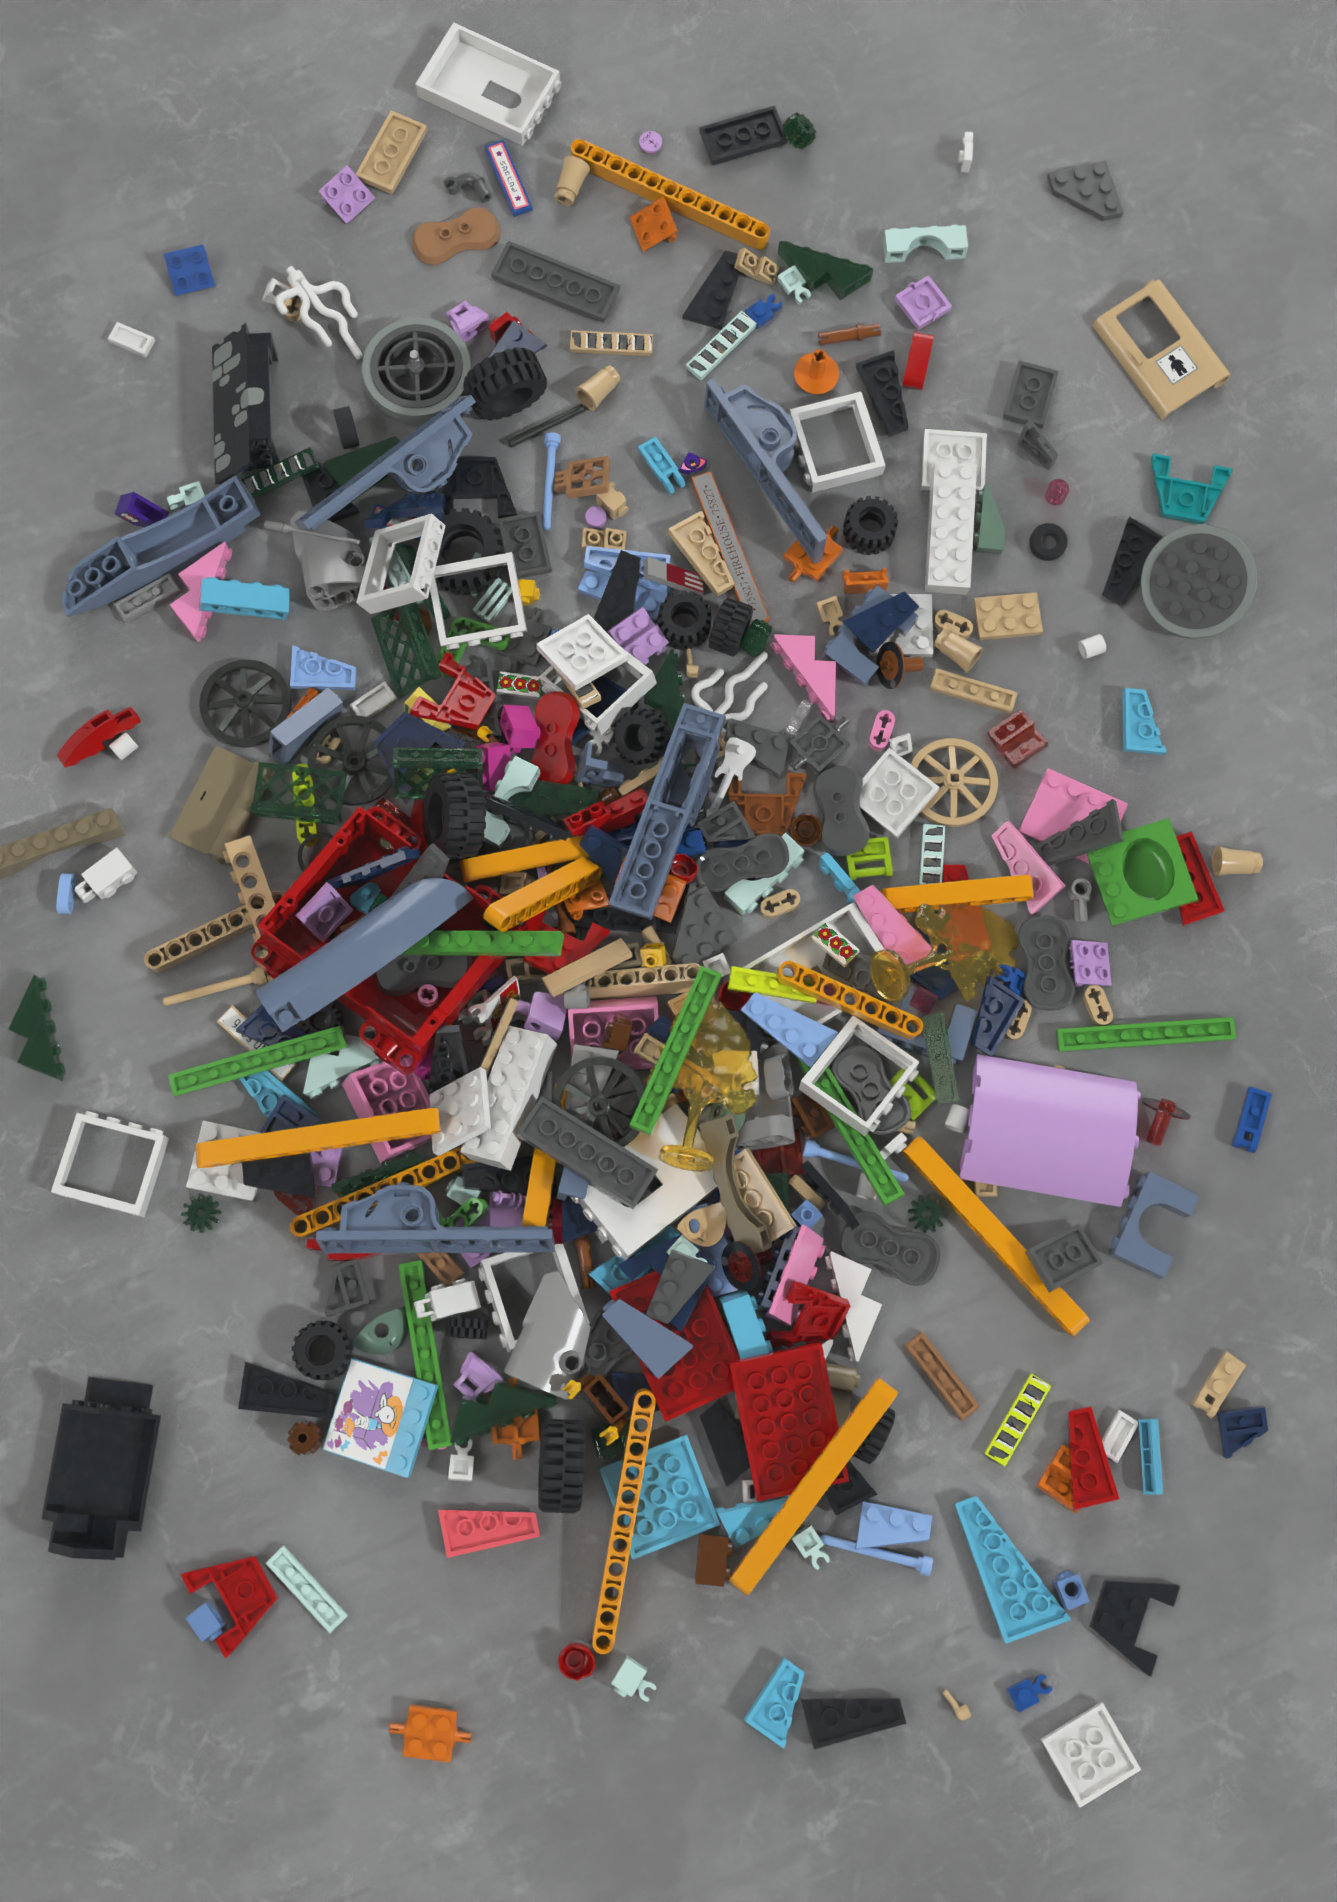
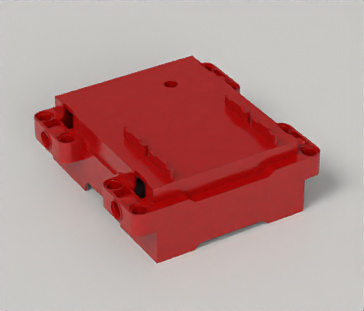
M359 806L257 927L260 937L251 948L254 963L275 979L333 940L341 933V926L360 918L362 915L366 916L365 913L351 905L350 896L361 886L369 882L378 885L384 900L386 898L389 899L419 858L359 886L335 889L351 906L353 911L334 930L335 936L330 940H325L322 943L295 916L321 889L325 881L360 868L366 863L377 861L381 856L387 855L388 853L378 847L380 837L393 846L394 851L392 854H395V850L407 846L409 850L419 849L421 853L422 843L420 836L380 807L374 806L365 811ZM378 816V817L382 818V820L379 821V820L376 819L375 817ZM410 842L416 843L417 847L413 848V845L410 844ZM444 873L443 879H448L456 882ZM479 885L474 889L466 886L464 888L473 896V899L437 927L442 931H492L483 924L484 912L489 905L504 897L486 885ZM480 894L486 895L488 899L486 900ZM528 920L523 922L524 925L522 927L518 924L507 931H527ZM265 950L268 952L264 958L256 956L259 951ZM472 955V966L454 988L434 986L438 991V1001L431 1007H425L419 1002V988L400 997H391L383 994L375 983L374 974L344 993L337 1000L365 1020L359 1032L361 1043L382 1061L391 1065L400 1073L409 1075L418 1068L434 1048L436 1030L440 1026H447L453 1023L507 956ZM426 991L424 992V997L422 998H428L429 1000H431L432 994L434 993H428ZM367 1031H374L377 1035L374 1039L370 1040L366 1039L364 1034ZM403 1058H410L413 1061L412 1065L408 1067L402 1066L400 1062Z

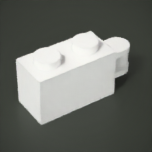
M115 848L81 874L85 880L77 885L74 891L83 903L90 901L97 895L103 900L105 897L109 898L117 891L116 889L122 884L131 882L135 877L134 875L138 872L122 852ZM90 886L92 889L89 892H86L85 889H87Z
M466 1279L452 1282L453 1286L445 1288L444 1284L431 1287V1291L425 1294L426 1299L414 1302L417 1319L430 1316L431 1322L478 1310L481 1308L475 1282H467ZM424 1304H427L429 1312L425 1311Z

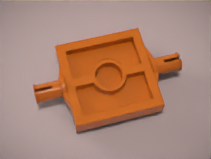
M832 525L825 533L827 539L822 561L816 564L812 562L798 540L793 543L784 554V559L794 567V570L788 576L790 581L792 580L795 583L801 574L809 576L816 582L822 577L843 552V548L832 540L839 531L837 527Z
M508 1378L509 1393L490 1397L493 1445H512V1460H517L516 1450L518 1451V1459H523L522 1444L529 1441H540L537 1393L524 1394L518 1392L517 1378H513V1387L512 1378Z
M413 1704L409 1706L408 1719L405 1724L391 1722L389 1727V1733L403 1735V1757L451 1762L452 1751L456 1741L470 1744L472 1733L458 1731L456 1723L458 1710Z

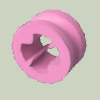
M430 984L420 987L418 990L419 1002L425 1007L434 1006L438 1001L437 989ZM424 992H433L434 994H432V999H423L422 997H424Z

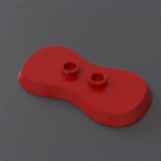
M552 691L540 697L535 708V719L537 727L540 728V738L531 764L539 767L541 772L536 782L550 788H559L567 785L575 772L572 737L579 720L580 711L577 700L566 692Z

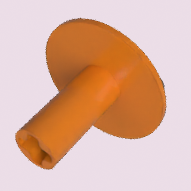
M818 349L813 353L804 355L797 361L794 368V379L803 391L814 395L824 394L832 390L837 384L839 369L836 362L824 350Z

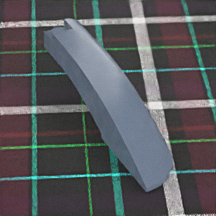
M235 475L201 499L169 517L125 536H117L81 560L69 573L66 579L68 581L66 589L62 592V605L65 615L70 617L128 596L168 573L173 575L192 565L223 542H230L247 530L245 525L261 515L251 493Z
M438 877L419 880L374 908L333 940L256 990V994L268 1014L271 1015L281 1031L284 1032L299 1021H304L398 957L470 902L473 896L463 886L452 880Z

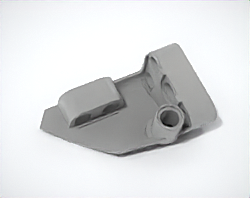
M298 510L290 519L291 527L299 528L295 521L307 512ZM326 520L314 530H310L356 539L352 532L329 520ZM292 532L296 555L302 566L306 593L315 608L319 611H329L357 601L367 564L359 544Z
M777 1040L758 1059L760 1094L740 1095L746 1101L747 1113L745 1121L738 1132L739 1137L735 1151H743L746 1148L750 1150L773 1148L795 1142L790 1095L794 1091L790 1053ZM722 1105L717 1110V1116L722 1111Z
M555 1271L544 1274L524 1318L523 1329L504 1369V1373L568 1400L570 1394L565 1390L562 1391V1389L570 1380L576 1381L584 1368V1357L591 1327L560 1272ZM571 1357H576L579 1361V1365L575 1370H570L567 1366V1361Z

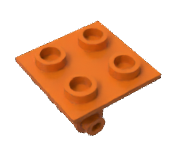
M664 196L629 217L643 252L665 239L669 242L676 240V232L678 230Z
M601 879L588 888L563 900L567 911L570 912V916L575 920H579L582 917L583 910L609 907V899Z

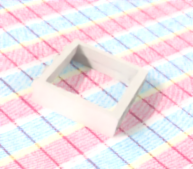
M862 392L789 410L797 430L794 449H798L799 466L804 468V481L810 486L811 493L883 475L886 465ZM853 408L870 463L817 476L800 420Z
M431 513L376 530L356 603L370 614L428 599L446 525ZM421 536L410 583L383 590L394 545Z
M512 552L435 567L430 592L440 645L442 647H446L447 650L460 648L459 644L468 643V646H475L481 644L480 640L489 639V642H497L502 640V636L510 635L512 639L521 637L524 632H527ZM507 565L518 625L447 638L436 578Z
M626 650L624 651L628 654V661L620 666L635 676L638 681L598 718L585 708L581 709L579 706V718L584 720L585 725L591 731L596 730L601 735L657 684L653 671ZM551 665L539 676L543 685L541 688L545 693L552 691L564 692L556 685L562 679Z
M852 1016L801 1080L799 1090L863 1136H866L869 1131L874 1132L881 1122L878 1120L882 1114L886 1116L892 1109L894 1104L891 1102L894 1098L899 1099L905 1092L906 1087L904 1085L907 1081L912 1082L919 1072L916 1069L919 1061L861 1020ZM853 1034L906 1070L866 1122L814 1085Z
M93 1112L77 1113L51 1192L145 1217L169 1138L163 1135L164 1131L151 1128L149 1132L141 1130L142 1126L129 1122L128 1126L120 1124L121 1120L107 1117L106 1120L98 1118L99 1114ZM85 1123L155 1141L136 1204L65 1186Z
M555 1244V1252L552 1253L558 1271L589 1324L564 1245ZM503 1253L481 1260L480 1268H478L480 1280L485 1281L487 1290H484L488 1304L492 1303L494 1312H492L495 1326L499 1325L502 1333L499 1334V1340L503 1348L506 1347L508 1353L513 1351L517 1340H514L491 1266L532 1253Z

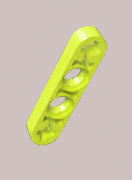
M301 763L296 765L292 772L296 829L300 844L305 840V838H302L306 836L305 827L309 828L311 835L318 833L314 782L308 765ZM301 770H305V772L307 773L305 775L306 784H302V780L299 776V774H301ZM302 790L310 791V797L307 800L299 799V793ZM303 811H310L312 817L308 821H303L300 819L301 813ZM318 837L308 841L305 847H313L318 842Z

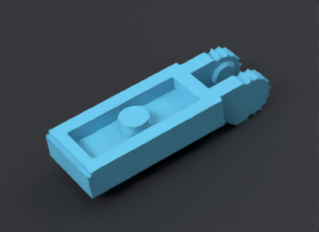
M656 437L638 446L639 453L669 494L674 493V487L668 479L670 476L673 475L680 488L685 486V481L678 472L677 466Z
M826 852L820 857L818 862L820 870L826 876H831L834 880L833 884L839 892L844 891L847 895L846 901L848 904L854 902L858 907L853 895L860 892V890L832 856Z

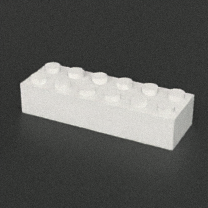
M934 462L931 470L924 592L967 595L970 589L977 464Z
M508 1026L487 1080L491 1129L463 1143L460 1151L470 1160L511 1171L522 1139L517 1137L516 1133L536 1104L558 1045L549 1035Z

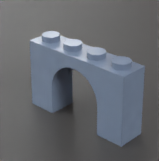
M878 585L874 590L870 588L863 598L865 602L861 607L857 605L850 616L863 612L893 596ZM914 613L896 631L905 637L917 622L919 615ZM842 624L837 631L839 633L835 640L831 639L825 646V658L829 661H836L837 667L866 688L879 671V666L858 651L854 644V634Z
M906 988L901 1010L907 1012L914 989ZM956 1003L952 1009L945 1033L935 1039H924L917 1036L909 1040L878 1026L876 1032L889 1041L899 1044L903 1050L912 1052L914 1049L922 1052L921 1055L933 1059L938 1057L943 1059V1062L946 1064L956 1065V1063L960 1064L963 1061L978 1010ZM886 1014L887 1022L895 1023V1017L892 1014ZM907 1023V1024H906L907 1030H908L909 1032L913 1033V1032L911 1031V1029L909 1028L908 1023Z
M1149 1171L1144 1175H1140L1136 1182L1137 1192L1135 1196L1132 1195L1127 1203V1208H1129L1127 1215H1123L1119 1221L1118 1228H1120L1117 1237L1114 1236L1110 1242L1109 1248L1111 1252L1109 1256L1157 1279L1165 1278L1173 1257L1144 1241L1139 1231L1140 1216L1147 1207L1160 1206L1184 1218L1192 1215L1200 1195Z

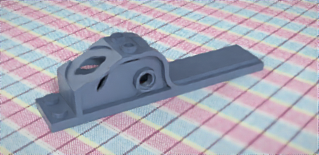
M714 378L707 381L704 407L812 562L816 564L822 561L827 535L782 473L791 465L793 459V447L797 436L793 418L781 406L757 395L753 389L745 384L725 393L723 387L718 385ZM751 408H763V409L754 410V409H751Z
M472 395L457 398L295 521L300 529L314 530L385 475L390 476L395 484L406 492H428L435 488L440 489L448 483L446 479L452 475L458 464L456 461L464 446L467 447L473 435L460 416H464L472 410L471 405L476 402ZM412 461L415 464L414 469L412 468Z
M683 703L610 898L609 907L652 920L687 825L693 826L705 800L720 749L719 736L726 719L725 715ZM690 749H695L701 760L699 764L697 763L693 777L690 778L682 767V761ZM668 803H672V804L681 806V808L668 805Z
M405 1182L389 1185L376 1191V1194L360 1201L354 1200L342 1205L340 1231L330 1227L324 1228L323 1231H316V1241L324 1254L555 1252L552 1229L548 1230V1226L442 1227L440 1213L432 1194L421 1186L410 1185ZM378 1202L376 1207L370 1209L374 1203Z

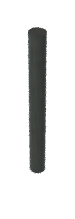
M582 404L577 405L509 439L510 447L512 448L585 412Z

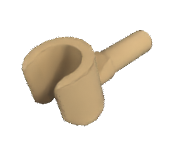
M686 649V676L697 678L699 665H692L691 649Z
M947 1689L942 1693L952 1705L955 1715L959 1720H966L971 1717L966 1704L959 1707Z

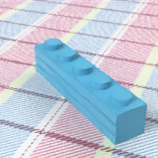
M1138 1419L1143 1495L1163 1494L1158 1419Z

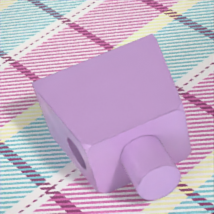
M534 992L530 1003L518 999L519 1003L515 1012L526 1016L524 1028L547 1034L557 1043L563 1030L567 1012L564 1006V996L557 995L553 997L550 993Z

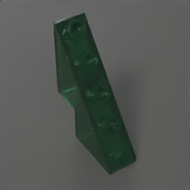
M779 241L778 254L789 268L793 265L796 266L806 281L804 287L810 292L827 283L839 300H842L872 279L874 269L869 265L858 264L846 258L831 256L829 253H821L809 247L794 245L789 241Z
M671 649L655 676L657 684L644 695V704L660 711L663 714L662 718L668 719L667 725L672 728L670 735L673 733L683 703H686L684 693L680 694L679 686H683L681 673L677 674L676 666H680L678 653L674 654V649Z
M34 975L8 1030L28 1039L17 1063L63 1082L66 1070L64 1064L60 1062L58 1055L61 1054V1047L59 1042L55 1041L54 1033L57 1032L54 1020L50 1018L49 1012L52 1011L50 1000L46 999L45 995L47 983L44 977L39 978Z
M497 1379L490 1402L467 1395L461 1398L450 1443L456 1442L457 1446L470 1440L469 1436L478 1434L480 1437L492 1431L491 1428L496 1425L502 1428L512 1424V1419L521 1416L524 1419L534 1415V1410L543 1407L544 1410L557 1405V1396Z

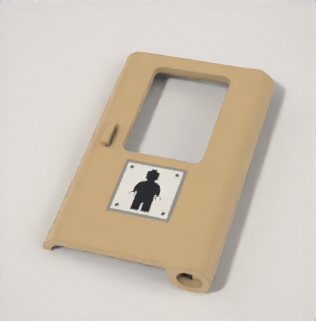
M1153 279L1149 281L1143 289L1098 317L1092 324L1093 328L1161 420H1164L1171 412L1210 387H1220L1231 377L1230 372L1161 280L1155 281ZM1146 297L1151 298L1180 337V340L1150 359L1143 355L1116 318Z

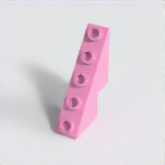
M223 542L178 574L189 591L171 603L170 606L198 643L201 641V638L205 637L207 620L213 614V612L199 611L202 578L206 579L208 577H215L219 580L225 578V566L232 556V549L228 548L226 542Z
M774 634V640L771 643L773 651L781 655L784 659L785 667L789 671L792 670L798 685L807 690L810 701L813 704H817L821 709V715L827 721L829 720L830 723H833L835 716L836 661L814 660L815 636Z

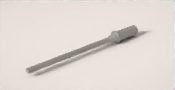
M266 520L264 524L265 529L280 531L285 534L287 532H297L355 544L360 543L358 539L289 526L288 523Z

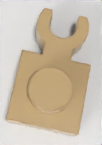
M837 596L815 603L822 624L826 622L829 624L828 634L830 636L834 635V626L840 628L843 624L838 620V618L843 616Z

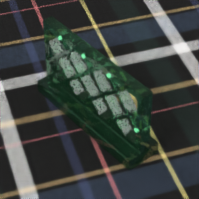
M417 602L384 610L371 618L397 697L401 698L426 682L442 677ZM396 610H398L400 614L399 621L394 619ZM382 619L387 620L385 630H382L379 622ZM393 623L398 625L395 636L390 634ZM403 628L407 635L406 641L401 639ZM389 638L394 640L391 650L387 646ZM399 643L404 645L402 656L397 654ZM410 648L414 656L412 661L407 659ZM395 657L400 659L398 670L394 667ZM406 663L411 665L409 675L403 673ZM416 668H418L421 677L419 680L414 679ZM402 677L407 679L404 689L400 685Z
M394 747L395 798L424 799L426 794L421 787L429 783L435 775L445 773L444 769H455V773L468 774L466 772L467 769H478L474 777L476 779L479 778L480 787L483 790V749ZM399 768H410L412 771L405 776L399 771ZM432 768L434 771L427 776L421 769ZM415 774L423 779L418 784L410 780ZM405 782L412 787L410 791H399V787Z
M259 762L254 800L251 803L250 812L257 817L341 826L347 772ZM264 768L273 769L277 773V776L268 783L263 778ZM289 771H294L299 778L288 785L282 776ZM310 774H317L321 780L310 788L304 779ZM332 776L341 777L340 785L333 790L326 783ZM278 779H281L287 787L276 795L270 786ZM303 781L308 790L298 797L292 788ZM324 783L330 792L319 799L314 790ZM267 788L274 795L268 802L259 801L260 793ZM290 790L296 799L290 804H283L279 798ZM312 793L318 802L311 807L305 806L301 800ZM332 795L337 799L336 810L327 809L323 804Z

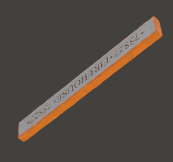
M708 472L692 477L691 482L715 543H717L720 550V556L725 561L735 583L733 589L737 599L753 607L749 628L769 622L765 606L712 473Z

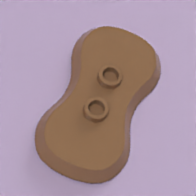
M476 207L469 209L451 221L422 224L413 232L411 240L413 250L419 260L426 264L437 265L447 261L459 252L465 250H485L494 246L500 239L501 231L498 220L491 211Z

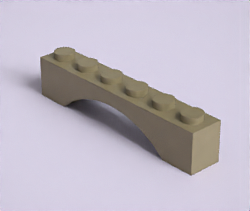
M109 808L1 846L0 879L18 873L30 864L56 852L81 845L106 842L125 835L119 815L113 808Z
M639 943L626 944L633 957L606 971L641 968ZM524 958L505 960L508 980L513 976L517 977L519 986L543 983L542 978L549 975L523 962Z
M733 1114L699 1124L700 1136L706 1146V1156L713 1169V1179L720 1192V1202L727 1215V1225L731 1229L734 1238L733 1242L743 1243L754 1254L773 1247L766 1224L747 1206L736 1183L734 1153L739 1134ZM738 1251L739 1257L747 1256L743 1252Z

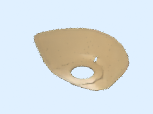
M721 1202L694 1210L681 1220L677 1229L692 1243L706 1247L712 1246L723 1236L727 1219L725 1209ZM691 1219H696L699 1222L700 1228L697 1233H692L689 1229Z

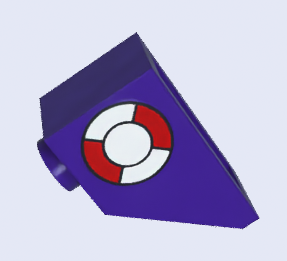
M131 492L121 495L115 515L133 525L147 527L167 518L169 512L139 494Z

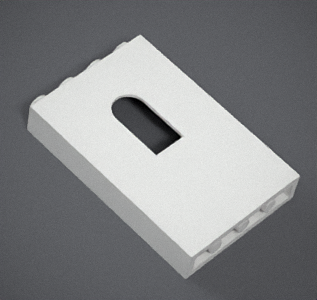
M453 22L415 86L418 98L523 146L526 140L531 138L535 125L540 123L545 108H549L554 93H558L560 90L561 81L558 70ZM491 81L518 94L521 97V104L516 108L510 109L481 95Z
M853 902L742 968L777 973L778 968L785 961H793L809 969L818 966L823 975L869 996H873L822 967L827 952L817 945L811 937L826 921L859 949L860 954L889 961L892 960ZM789 968L782 969L783 975L793 976V972ZM824 987L823 990L826 995H834V990L831 987ZM762 995L822 1025L845 1013L817 1000L816 1004ZM849 995L844 996V1001L848 1005H854L853 997Z
M677 1104L660 1115L651 1136L640 1132L631 1143L623 1147L658 1169L655 1176L662 1183L661 1187L637 1204L634 1210L622 1205L619 1200L590 1182L585 1199L570 1197L575 1203L579 1202L584 1209L583 1214L589 1221H594L598 1226L597 1231L600 1236L605 1240L608 1239L613 1245L611 1247L613 1252L625 1261L718 1189L713 1179V1169L707 1159L706 1146L700 1136V1132Z

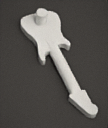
M735 737L727 740L725 758L722 765L715 772V777H718L721 773L725 775L710 809L706 810V817L719 810L734 774L737 775L738 781L742 780L745 766L752 761L756 754L754 746Z

